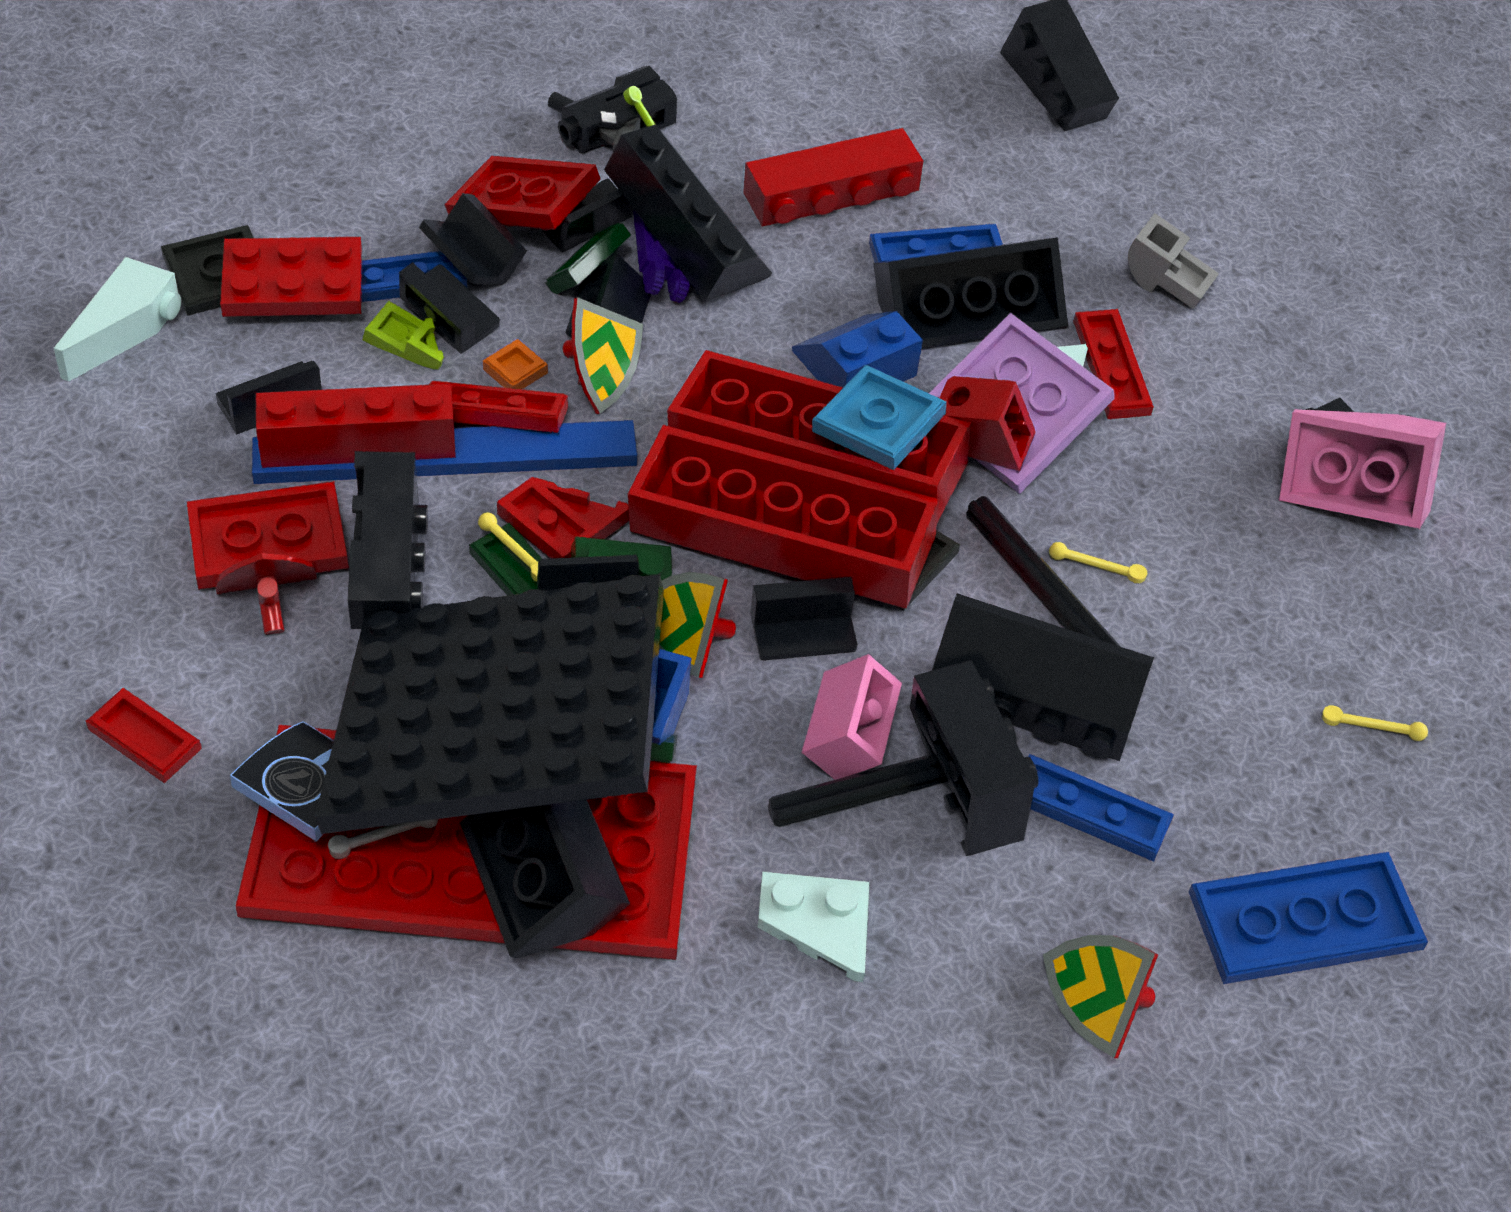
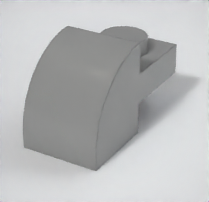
M1154 213L1129 248L1128 263L1132 275L1144 290L1152 293L1155 287L1159 285L1194 309L1219 273L1183 249L1190 240L1189 236Z

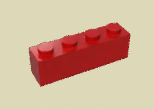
M904 128L746 162L743 193L762 227L776 223L785 224L802 217L815 214L824 215L833 210L855 205L863 206L872 201L894 196L903 197L911 192L919 191L924 160Z
M451 383L256 393V433L262 468L354 463L355 451L415 452L416 460L456 458Z

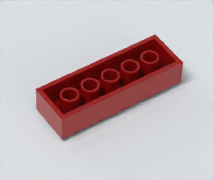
M708 350L704 351L667 409L668 426L937 498L939 499L937 523L968 464L971 422L944 415L902 462L892 470L812 432V419L843 387Z
M662 425L628 492L631 532L802 580L851 576L856 595L906 609L936 536L939 499L666 425Z

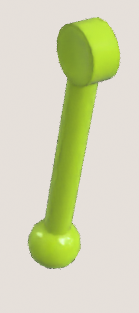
M636 86L627 88L623 93L625 101L630 105H634L647 127L656 125L641 102V91Z

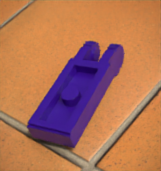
M634 210L639 272H642L645 292L658 295L664 280H667L670 300L678 303L683 302L689 291L690 282Z

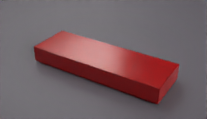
M1118 309L1075 312L1073 322L1081 344H1086L1088 348L1086 360L1091 373L1114 389L1115 399L1104 409L1107 419L1151 416L1154 406Z
M442 381L430 382V384L451 383L454 422L558 433L568 410V395L563 393Z

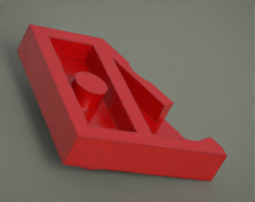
M536 477L529 478L497 501V515L507 523H510L520 534L549 558H571V545L575 537L605 539L629 521V508L625 502L618 501L615 507L590 501L589 492L575 488H561L554 482Z

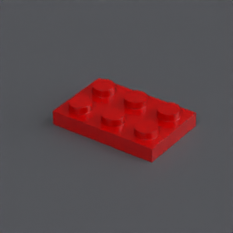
M491 156L444 205L449 215L462 193L473 194L501 224L510 227L524 226L540 228L542 230H555L563 223V220L579 202L586 198L587 194L601 178L596 164Z
M361 237L224 239L220 302L222 317L362 314Z
M334 481L186 501L198 590L214 588L217 576L224 570L261 553L303 558L313 563L316 573L349 568Z

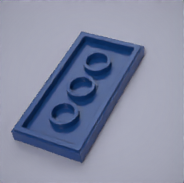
M1389 852L1191 884L1189 889V895L1223 984L1424 950L1428 943Z

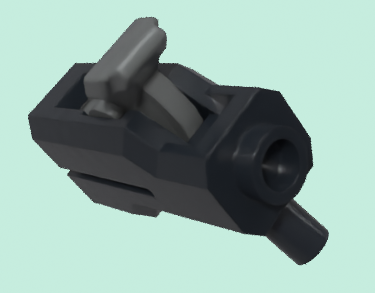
M643 66L616 77L614 86L577 101L558 92H553L548 99V107L562 113V120L558 122V130L565 144H572L579 153L601 145L611 146L614 151L622 134L647 127L634 105H630L625 101L623 93L627 88L636 86L641 91V102L659 129L676 123L677 97L673 89L663 79L660 80V76L650 66Z

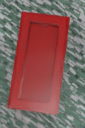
M122 688L86 720L89 731L164 784L202 749L199 739L125 688Z

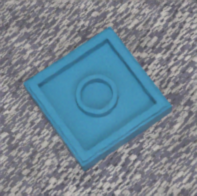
M865 365L812 419V432L894 470L946 414L947 401Z

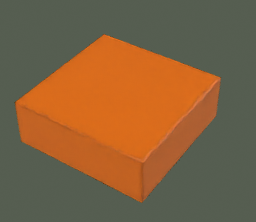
M516 339L484 359L483 370L504 388L524 389L548 374V364L519 339Z

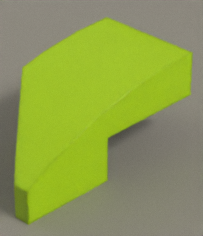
M388 301L364 330L362 340L372 346L431 369L438 370L443 363L444 356L442 350H438L432 318H426L422 321Z

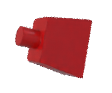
M959 376L949 378L938 398L947 401L945 416L971 422L968 457L1020 471L1036 431L1017 383L1010 380Z

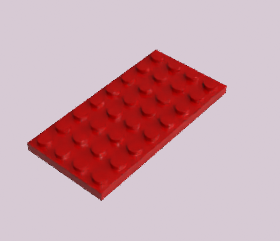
M278 725L276 736L292 726ZM315 728L334 740L336 730ZM650 761L648 792L587 800L630 905L594 935L553 948L676 960L697 765ZM259 805L235 905L238 917L505 943L460 822L467 815L442 818L438 820V823L433 828L426 829L419 826L352 848L347 857L336 859L330 855L328 842L333 836L344 835L347 838H351L385 826L326 833L316 842Z

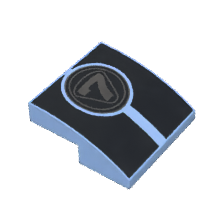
M304 721L293 725L265 743L230 774L231 785L246 797L317 842L323 834L319 830L315 815L334 740Z

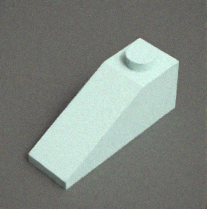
M125 257L54 347L61 379L66 381L75 379L156 335L167 320H173L181 307V296L178 294L175 273Z

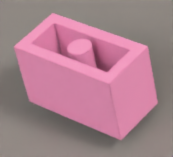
M869 654L825 671L802 753L835 780L882 765L902 683Z

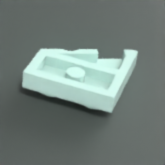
M762 872L757 927L779 940L792 942L799 951L815 960L820 956L847 971L846 977L853 981L863 982L866 959L869 882Z

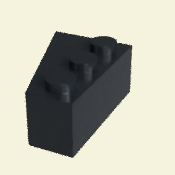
M1050 0L1022 9L1000 51L1001 55L1064 131L1106 119L1119 97L1068 0Z
M355 451L354 467L356 469L358 495H353L352 512L356 513L354 539L350 541L348 608L351 629H361L363 619L370 618L380 611L391 610L396 614L410 613V609L423 607V583L415 582V573L425 572L426 548L425 543H418V534H427L428 505H419L415 452Z
M972 660L914 675L910 710L931 766L940 765L948 780L952 793L944 795L943 798L949 812L955 810L960 812L966 828L965 840L961 841L966 857L1023 841L1034 788L1038 786V774L1031 758L1024 757L1017 745L1016 733L1011 720L1008 717L1001 716L995 704V695L991 683L987 678L980 677Z

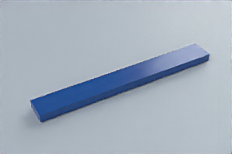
M633 420L562 423L558 433L496 426L454 428L456 458L416 460L417 476L637 466V449ZM257 437L252 438V476L254 484L357 479L354 463L262 468Z

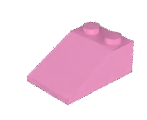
M1295 409L1292 413L1279 501L1420 529L1431 511L1446 423L1399 414Z

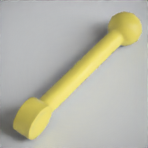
M489 512L481 514L478 519L480 529L491 531L531 569V577L537 582L538 561L497 525V519L494 514Z
M1055 542L1049 548V555L1054 560L1070 559L1127 576L1133 583H1142L1147 577L1146 568L1140 564H1133L1130 567L1067 549L1066 545L1062 542Z
M1334 705L1326 706L1322 713L1323 721L1331 726L1345 723L1409 735L1414 741H1422L1428 735L1427 726L1421 722L1407 725L1345 714L1339 707Z

